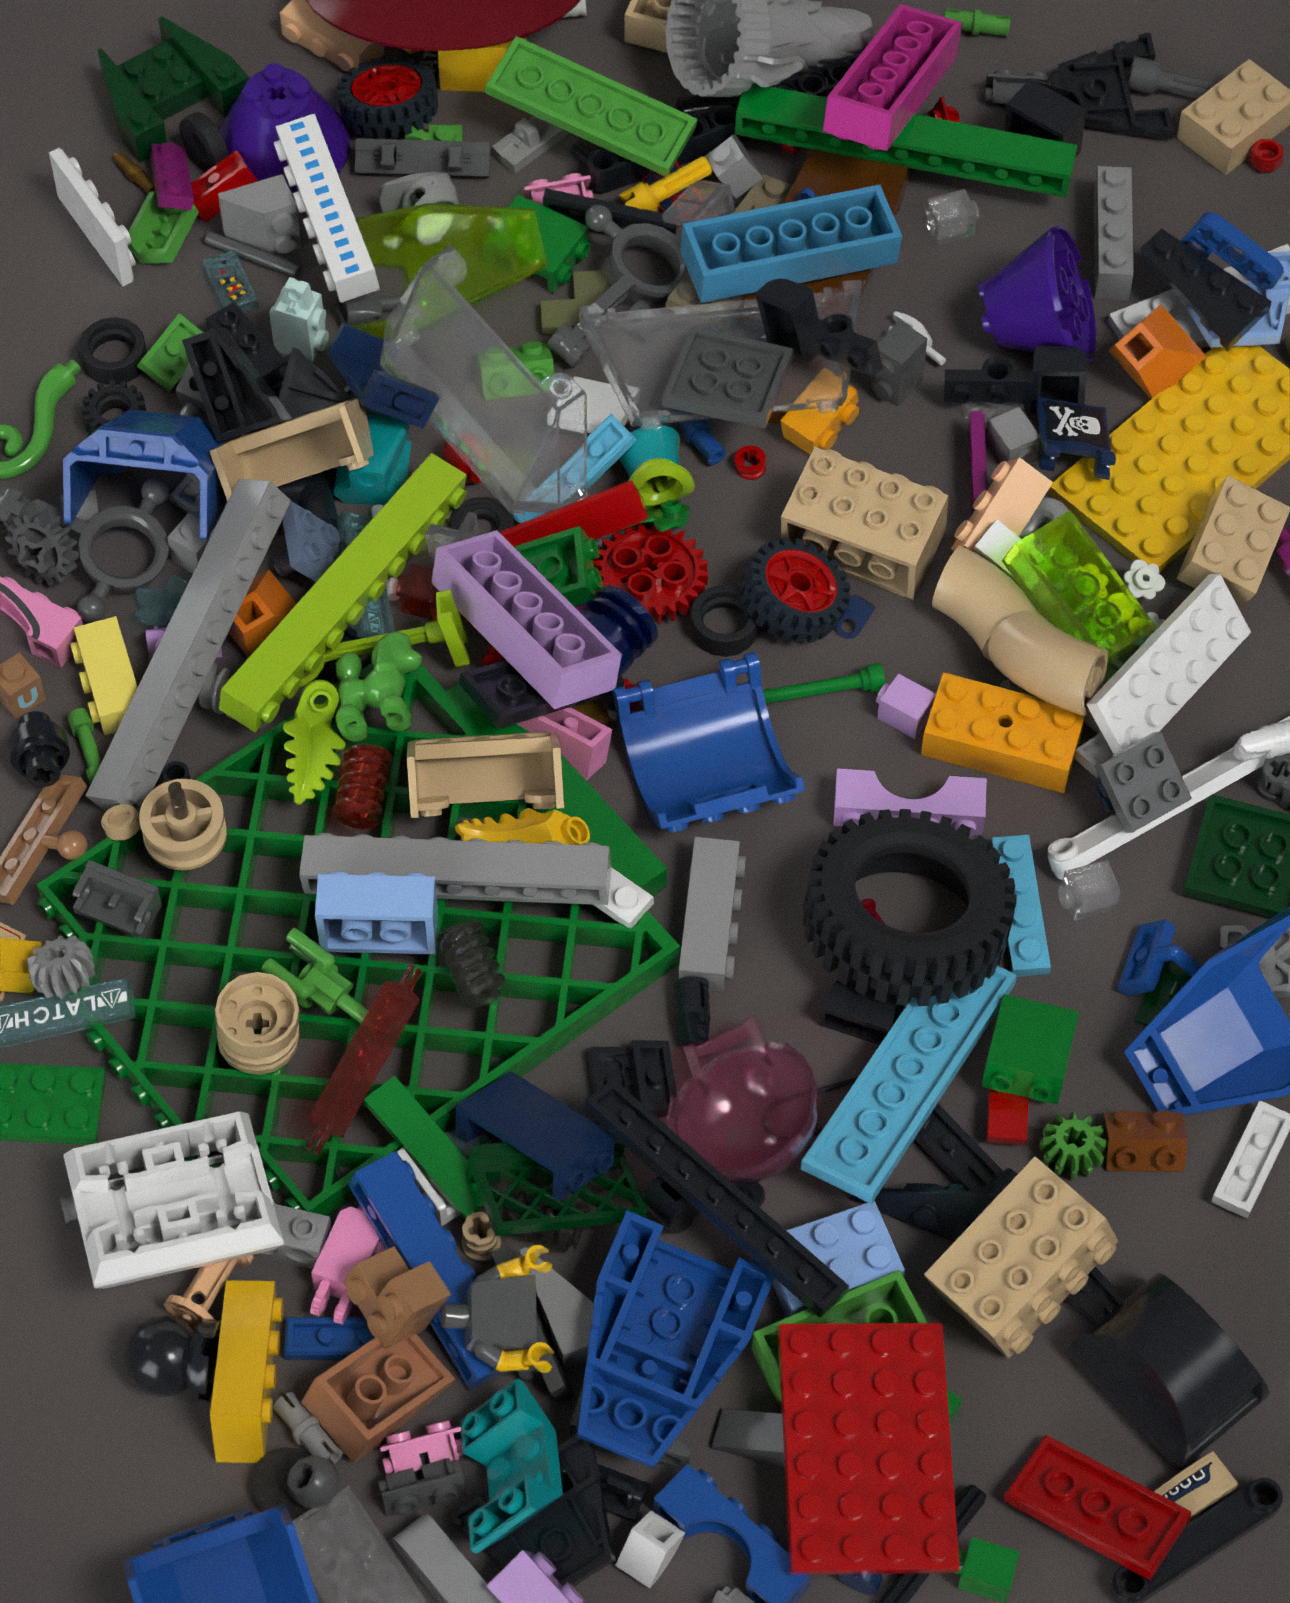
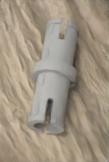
M293 1392L286 1393L285 1397L289 1400L288 1402L281 1396L273 1405V1411L291 1429L293 1440L298 1445H304L311 1455L325 1457L334 1465L341 1458L343 1451L337 1447L322 1429V1426L319 1424L320 1421L315 1416H311Z

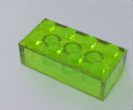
M1071 510L1016 542L1002 559V563L1040 615L1063 632L1090 644L1105 648L1108 654L1107 665L1142 644L1156 628L1151 618Z

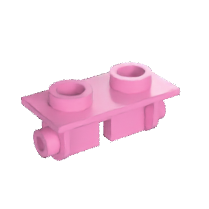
M573 173L563 176L561 181L548 183L547 179L535 180L530 182L527 187H524L522 196L542 205L545 189L548 188L593 198L592 190H585L589 187L591 177L590 175L581 177V174Z
M446 1420L425 1426L427 1433L411 1437L409 1430L385 1436L387 1444L380 1445L379 1450L381 1452L389 1451L390 1457L382 1459L386 1475L411 1468L414 1471L421 1470L420 1453L424 1452L428 1453L430 1463L445 1460L446 1458H450V1461L459 1460V1456L465 1455L462 1452V1440H455L453 1433L461 1431V1427L459 1425L451 1427L450 1421Z

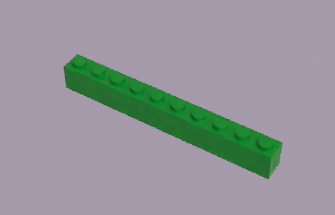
M754 83L748 91H743L736 111L735 135L1067 198L1078 145L914 114L887 151L875 150L865 144L852 140H842L833 134L823 132L828 97L770 86L761 87Z

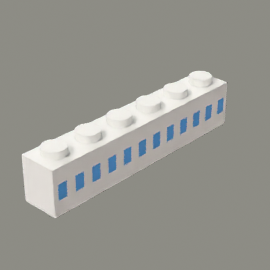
M315 114L276 126L279 140L274 142V146L280 162L287 160L289 165L283 167L289 186L293 187L296 185L298 192L293 193L299 213L305 211L308 218L303 219V223L309 239L314 237L317 239L318 244L312 246L319 265L326 263L328 270L323 271V276L329 292L336 290L340 303L380 290L374 266Z

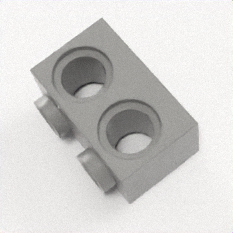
M274 1204L284 1245L274 1250L253 1254V1256L313 1270L332 1229L330 1217Z

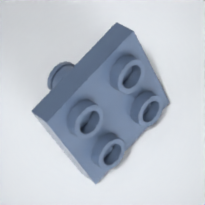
M291 501L282 519L287 551L274 556L273 561L275 563L273 565L282 577H286L296 570L317 582L341 555L339 548L340 536L333 525L327 524L309 510H305Z

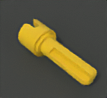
M700 157L651 185H648V183L644 184L642 181L620 193L619 196L626 206L658 212L657 208L660 207L658 203L710 175L712 168L705 157Z

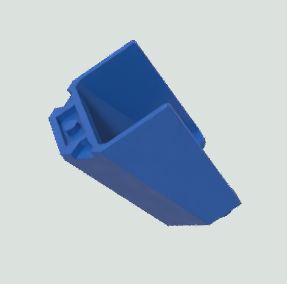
M138 410L124 412L100 426L64 456V524L73 523L101 473L119 474L127 466L194 473L200 479V539H208L227 501L210 454V450L224 444V442H216L213 431L200 417Z
M285 1505L274 1506L255 1514L252 1509L233 1513L162 1538L151 1544L152 1550L131 1556L123 1561L134 1603H319L294 1522Z

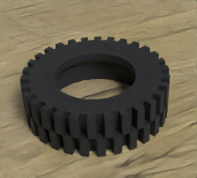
M890 809L880 810L878 820H874L869 812L860 815L858 825L850 819L843 823L842 832L835 828L829 834L828 842L823 840L818 847L817 855H814L809 874L802 923L803 926H806L805 937L807 943L813 942L811 951L816 958L824 956L822 966L829 973L838 968L837 980L845 986L853 979L857 981L855 991L862 995L866 994L868 988L876 990L875 1000L885 1002L887 994L897 996L896 1005L907 1006L909 997H916L918 1006H929L931 996H935L939 1004L948 1003L953 991L957 998L960 999L968 995L970 986L976 991L983 986L985 977L990 979L995 973L996 966L1000 965L1003 959L1015 914L1017 894H1014L1016 887L1014 878H1008L1010 869L1006 862L998 864L1001 854L995 847L985 851L987 840L980 834L973 840L970 839L971 828L964 824H961L957 830L950 828L951 818L942 816L939 823L930 821L932 812L921 811L920 819L911 818V809H900L899 817L892 818ZM883 872L919 874L934 879L951 889L963 900L968 908L957 922L942 930L928 933L901 931L883 924L864 908L858 898L855 882L864 877Z

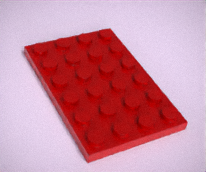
M942 1323L779 1324L778 1348L790 1575L957 1573L960 1566Z

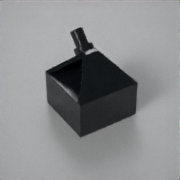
M1053 73L1049 77L1051 84L1030 78L1007 104L1004 131L1078 145L1076 158L1080 154L1086 116L1085 103L1064 83L1061 73Z

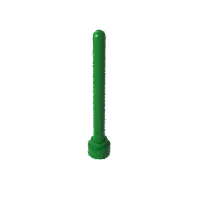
M878 662L866 664V668L859 669L857 674L763 690L766 704L857 688H862L863 691L870 690V693H876L881 690L886 681L882 663Z

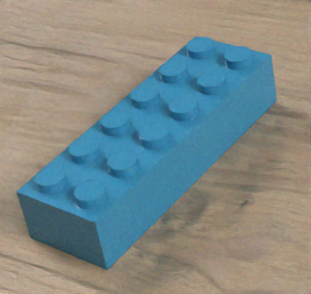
M875 185L683 223L680 252L700 303L757 292L767 282L775 279H788L796 283H803L898 263L902 234L881 186Z

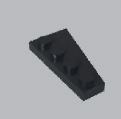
M1162 228L1140 248L1139 258L1165 286H1171L1179 294L1178 299L1186 308L1191 307L1201 317L1200 323L1208 331L1213 330L1221 339L1220 344L1227 351L1270 310L1272 301Z

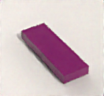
M970 411L967 432L971 516L975 511L973 504L976 498L984 490L987 491L983 411Z

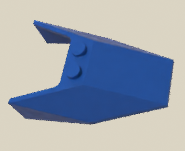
M1290 906L1209 958L1124 1050L1158 1111L1167 1110L1188 1115L1284 1097L1290 1094V1021L1259 968L1261 958L1290 927Z

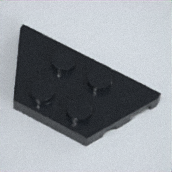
M292 347L279 401L293 419L352 399L345 390L333 382L326 373L314 365L298 348Z

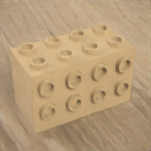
M814 447L781 515V539L790 537L791 543L796 538L803 539L805 547L812 542L817 545L816 552L820 553L824 549L830 553L827 558L828 561L836 559L840 563L837 571L844 570L849 577L914 600L946 531L949 495L944 494L934 486H922L911 482L903 475L889 474L878 470L870 463L850 460L834 450H823Z
M1034 1157L924 1275L938 1295L1009 1359L1014 1353L1019 1354L1029 1346L1033 1339L1032 1334L1042 1323L1048 1324L1057 1316L1061 1309L1060 1304L1070 1293L1076 1294L1084 1287L1089 1278L1088 1274L1097 1264L1102 1265L1112 1257L1116 1250L1115 1245L1118 1243V1239L1106 1217L1037 1157Z

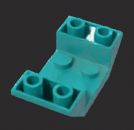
M518 1378L502 1390L496 1392L493 1397L476 1410L467 1414L460 1421L462 1452L487 1468L489 1502L468 1517L470 1549L476 1554L505 1538L563 1495L556 1430L524 1382Z

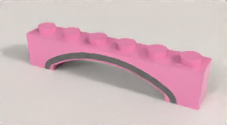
M0 577V609L15 620L26 632L31 654L62 669L73 654L70 643L77 642L73 627L83 625L82 618L72 608H62L52 603L42 593H32L22 588L14 579Z

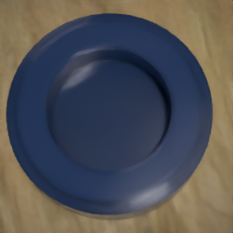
M839 1574V1579L845 1585L867 1595H876L883 1581L881 1574Z

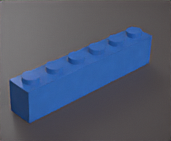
M395 1151L354 1172L348 1186L386 1250L395 1246L410 1270L430 1261L451 1293V1296L445 1303L464 1304V1294L470 1284L474 1283L476 1275L472 1267L467 1262L463 1263L455 1250L456 1242L451 1232L447 1228L442 1229L436 1219V1209L430 1197L426 1194L422 1195L415 1184L416 1177L411 1165L406 1160L402 1161ZM442 1308L438 1311L430 1324L470 1391L504 1373L497 1371L477 1358L475 1352L466 1350L464 1329L443 1328L441 1320Z

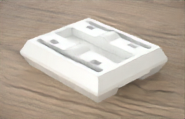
M239 1111L73 1148L63 1154L94 1288L106 1289L262 1253L284 1245L248 1113ZM213 1151L222 1153V1155L210 1158L207 1156ZM199 1155L195 1160L184 1161V1157ZM223 1162V1164L217 1168H212L211 1166H209L211 1164ZM144 1166L145 1171L129 1173V1170ZM119 1173L123 1175L121 1178L108 1180L111 1174ZM125 1184L120 1190L109 1189V1187Z

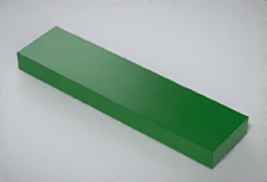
M395 1075L364 1099V1105L401 1148L405 1149L413 1162L464 1221H466L467 1216L478 1212L484 1207L476 1183H469L466 1174L467 1158Z

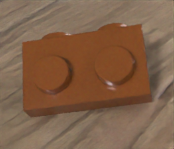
M1130 1110L1104 1112L1103 1129L1107 1141L1105 1164L1108 1171L1182 1172L1185 1170L1188 1138L1182 1113L1167 1110L1157 1112H1133Z

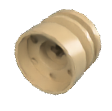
M261 972L240 975L227 983L218 996L215 1009L217 1041L220 1053L229 1065L243 1073L261 1075L275 1072L286 1065L297 1050L299 1041V1007L295 993L285 981L275 975ZM262 1029V1034H254V1030Z

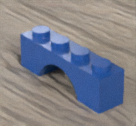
M687 1463L654 1497L653 1512L685 1532L683 1539L701 1533H715L733 1540L743 1550L748 1559L750 1572L746 1580L745 1595L755 1603H795L810 1587L811 1575H790L789 1553L778 1544L779 1540L774 1532L764 1524L757 1526L747 1517L748 1512L737 1499L732 1496L727 1499L716 1489L717 1484L708 1473L702 1469L696 1471Z

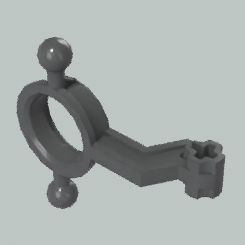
M603 205L591 206L586 212V224L594 231H604L613 241L608 269L613 285L594 301L574 328L568 323H563L549 339L547 346L572 367H576L590 352V348L593 347L589 340L604 319L627 298L635 302L643 300L649 305L667 302L671 292L688 272L680 252L681 240L676 235L663 227L648 223L632 224L622 229L612 221V214L607 207ZM640 246L660 254L671 265L675 274L674 281L667 285H652L639 280L627 269L623 260V250L628 247Z
M150 478L142 485L141 494L143 500L138 508L130 506L108 507L94 514L88 522L76 517L72 524H64L63 510L40 499L30 501L19 490L12 487L11 489L3 487L0 493V532L5 534L11 533L7 526L14 522L13 519L24 511L28 512L32 508H36L39 513L45 509L48 510L52 520L59 516L61 518L60 526L71 529L67 534L69 539L77 540L80 562L91 580L96 584L91 594L83 596L78 601L77 613L85 622H96L105 614L104 599L108 592L117 594L136 593L148 587L164 570L169 554L167 534L159 521L151 516V513L155 506L163 504L168 499L169 487L161 478ZM119 526L138 529L149 538L154 546L155 557L152 564L146 571L134 577L121 578L108 574L97 565L92 557L91 549L93 542L102 532Z

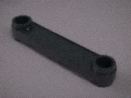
M1270 1478L1256 1479L1188 1523L1151 1580L1122 1566L1114 1574L1111 1582V1594L1117 1603L1145 1602L1274 1517L1278 1513L1283 1501V1494L1279 1484ZM1264 1493L1271 1498L1273 1504H1260L1256 1501L1253 1494ZM1132 1580L1138 1584L1140 1591L1129 1593L1121 1587L1120 1582Z

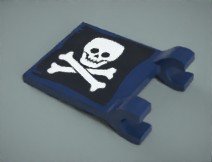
M1037 397L1036 410L1040 437L1039 468L1054 471L1055 456L1059 457L1060 453L1095 458L1094 477L1109 480L1110 465H1115L1116 454L1111 451L1105 407Z

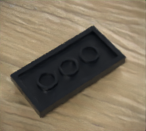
M507 660L462 672L459 680V685L498 729L613 695L612 691L554 709ZM619 674L616 688L624 685V679Z

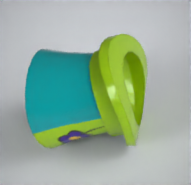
M665 425L647 426L631 432L637 441L619 458V461L629 476L628 481L633 480L643 497L646 509L660 507L662 502L680 500L690 495L695 489V482L690 472L680 466V437L678 432L672 427Z

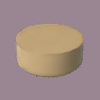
M119 804L108 809L101 819V825L106 836L116 841L134 836L140 829L139 814L136 808L129 804Z

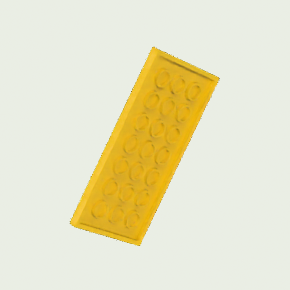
M1259 345L1233 346L1229 351L1224 347L1211 348L1205 354L1207 357L1174 386L1158 393L1109 434L1111 451L1116 454L1115 465H1110L1109 480L1095 478V458L1083 456L1052 483L1047 494L1053 499L1062 502L1069 512L1132 562L1143 560L1147 565L1156 564L1159 567L1160 573L1190 547L1212 493L1227 475L1257 489L1290 460V369Z

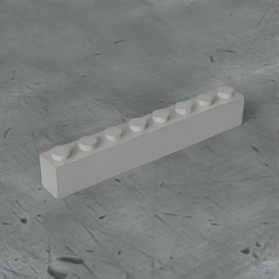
M320 833L316 836L304 835L299 877L304 894H317L318 874L340 871L349 875H368L373 872H380L390 876H407L411 873H420L426 876H435L437 899L608 905L612 864L610 847L592 842L582 845H568L557 841H548L540 844L525 843L520 840L487 842L483 839L474 838L468 841H456L443 837H434L428 840L411 839L406 836L374 838L370 835L360 834L354 837H344Z

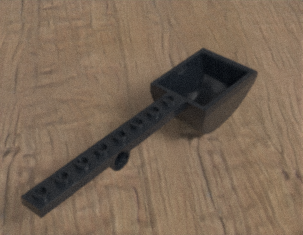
M937 1103L915 1137V1141L956 1184H963L965 1190L986 1191L989 1185H998L1001 1187V1193L1018 1175L1010 1168H1006L1003 1171L939 1103ZM1094 1267L1088 1274L1089 1278L1084 1287L1076 1294L1070 1293L1066 1297L1092 1325L1071 1343L1067 1355L1178 1471L1182 1470L1270 1394L1259 1372L1228 1334L1190 1295L1161 1273H1156L1125 1298Z

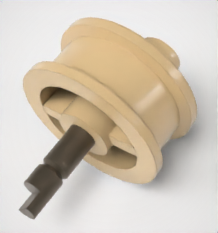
M192 779L171 780L153 789L141 805L139 822L144 844L149 855L160 865L174 870L196 869L211 862L224 847L227 837V826L222 802L217 793L208 785Z

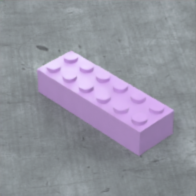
M497 530L436 548L431 583L439 591L451 590L458 611L554 709L612 691L616 688L622 654Z

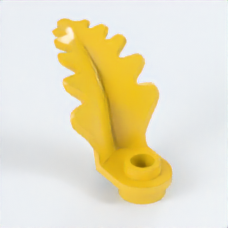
M527 808L520 812L518 819L509 814H502L499 823L490 817H485L483 819L484 824L479 819L474 818L471 820V823L468 820H464L463 823L455 826V831L461 836L462 841L479 838L487 842L520 840L525 843L544 844L548 841H557L568 845H582L588 843L590 839L589 828L581 818L571 817L557 810L539 813L531 808Z

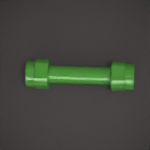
M78 708L71 711L67 719L73 736L79 739L88 766L86 775L91 785L102 761L92 734L94 726L89 711L85 708Z

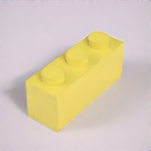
M115 616L73 627L77 642L70 643L75 664L83 663L85 671L79 672L84 694L91 692L94 701L87 702L93 724L100 722L104 736L117 732L138 688L118 620Z

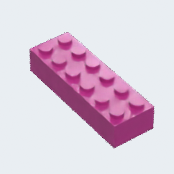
M900 4L828 95L823 132L833 134L842 140H852L865 144L871 149L887 151L956 59L962 22Z

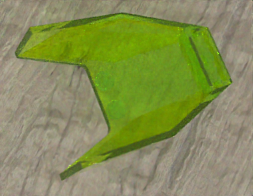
M426 203L355 218L373 266L401 267L407 271L416 313L354 325L352 327L400 344L548 267L535 208Z

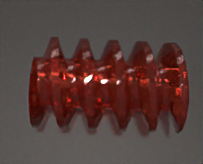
M361 744L352 746L344 753V764L341 767V777L338 781L339 790L336 793V803L333 807V815L343 825L352 829L365 830L377 827L380 823L376 817L382 813V806L379 803L385 797L382 790L387 787L385 777L389 774L388 764L392 760V755L388 750L380 746Z

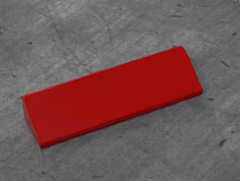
M630 480L499 533L513 547L578 526L583 529L589 538L593 537L596 540L647 520L648 513L643 497L633 480Z

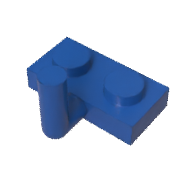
M1167 919L1139 925L1117 989L1125 996L1154 991L1159 982L1163 964L1167 961L1172 960L1191 977L1202 965L1178 945H1171L1176 927Z

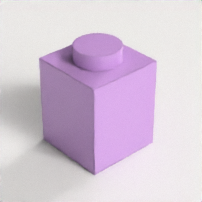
M898 673L890 685L885 683L877 695L876 703L879 704L877 719L916 739L927 724L936 693Z

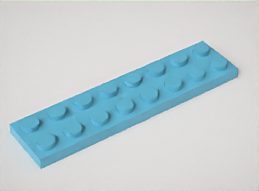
M996 966L993 976L990 979L985 977L983 986L976 991L970 986L968 995L960 999L952 991L948 1003L939 1004L936 997L931 996L929 1006H918L917 998L912 997L803 1158L801 1170L872 1204L1000 1009L1003 994L1009 995L1015 986L1017 975Z

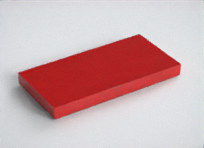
M1045 1435L1004 1495V1502L1149 1580L1152 1579L1190 1521L1192 1512L1048 1435Z

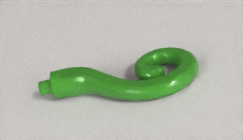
M71 359L65 366L57 363L40 381L35 395L34 431L31 441L16 457L9 460H0V479H11L23 475L34 468L45 455L54 429L56 406L76 384L74 376L81 370L76 361ZM0 424V439L7 441L4 446L5 454L13 457L20 451L23 445L22 435L14 426Z

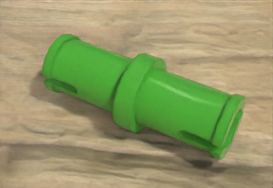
M945 7L944 17L962 22L961 30L971 31V35L978 36L979 33L1008 37L1011 16L982 13L981 9H975L974 12Z

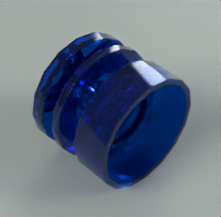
M611 585L601 587L596 592L594 598L587 601L584 610L579 611L622 654L618 672L621 677L632 666L634 659L641 657L646 648H650L658 638L657 626L649 612L631 594L619 587Z

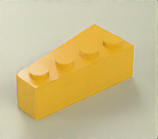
M226 1280L210 1410L216 1462L265 1463L268 1423L272 1422L273 1401L270 1398L271 1389H275L276 1364H273V1355H279L280 1331H275L276 1322H282L283 1298H276L275 1281Z

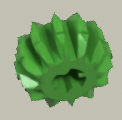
M1073 1111L1070 1113L1069 1119L1066 1120L1058 1114L1054 1117L1053 1124H1047L1043 1128L1042 1134L1044 1138L1040 1140L1039 1149L1045 1153L1043 1157L1045 1165L1056 1164L1054 1173L1057 1176L1064 1170L1069 1171V1176L1073 1181L1077 1177L1078 1171L1089 1177L1093 1172V1166L1099 1167L1102 1165L1104 1160L1102 1153L1106 1152L1107 1141L1101 1138L1103 1134L1102 1125L1090 1127L1092 1122L1090 1115L1086 1116L1083 1120H1078L1077 1114Z

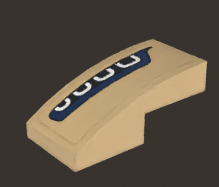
M1212 1451L1181 1471L1154 1492L1192 1511L1191 1519L1188 1522L1190 1523L1199 1517L1202 1510L1235 1491L1238 1483L1215 1452Z

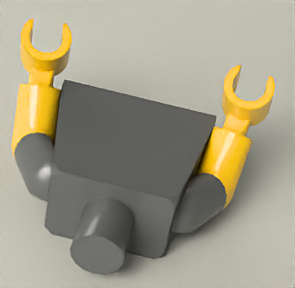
M541 1245L530 1247L525 1257L519 1256L500 1263L476 1277L474 1283L470 1284L464 1294V1304H443L442 1327L464 1329L465 1349L475 1352L477 1358L499 1372L529 1370L532 1365L541 1373H548L552 1369V1365L548 1361H539L541 1356L544 1354H554V1351L544 1342L537 1343L536 1275H529L532 1269L539 1273H547L551 1270L552 1264L549 1262L536 1264L538 1256L548 1253L549 1250Z

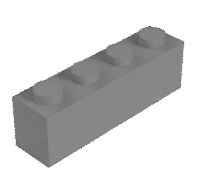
M1097 166L1093 190L1094 299L1129 300L1134 275L1132 168Z
M695 837L680 955L679 979L692 976L702 977L709 982L708 991L724 992L725 979H733L735 956L728 955L729 944L737 945L739 922H732L733 911H741L743 889L736 888L737 878L744 879L746 856H739L740 841Z

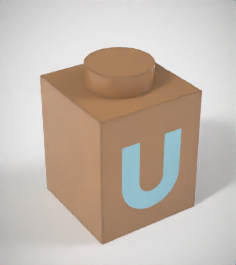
M20 652L0 664V701L15 719L46 700L39 674Z

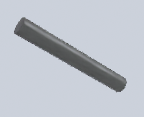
M209 231L205 237V244L293 278H298L301 273V266L220 234Z

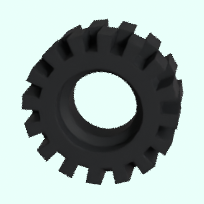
M110 380V386L105 387L103 382L97 384V392L91 388L88 391L89 398L84 396L82 406L86 432H89V435H91L100 426L111 421L102 418V415L110 409L122 408L127 411H147L141 391L138 392L137 387L133 384L128 388L126 381H121L120 385L116 386L115 380Z

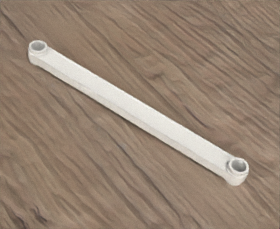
M1290 716L1286 717L1285 719H1283V720H1281V721H1285V720L1289 721V720H1290ZM1235 747L1229 749L1182 776L1192 797L1191 800L1135 832L1125 833L1115 813L1072 838H1063L1051 843L1048 847V860L1051 870L1061 880H1068L1079 876L1084 871V866L1262 767L1267 758L1262 757L1243 761L1233 755Z

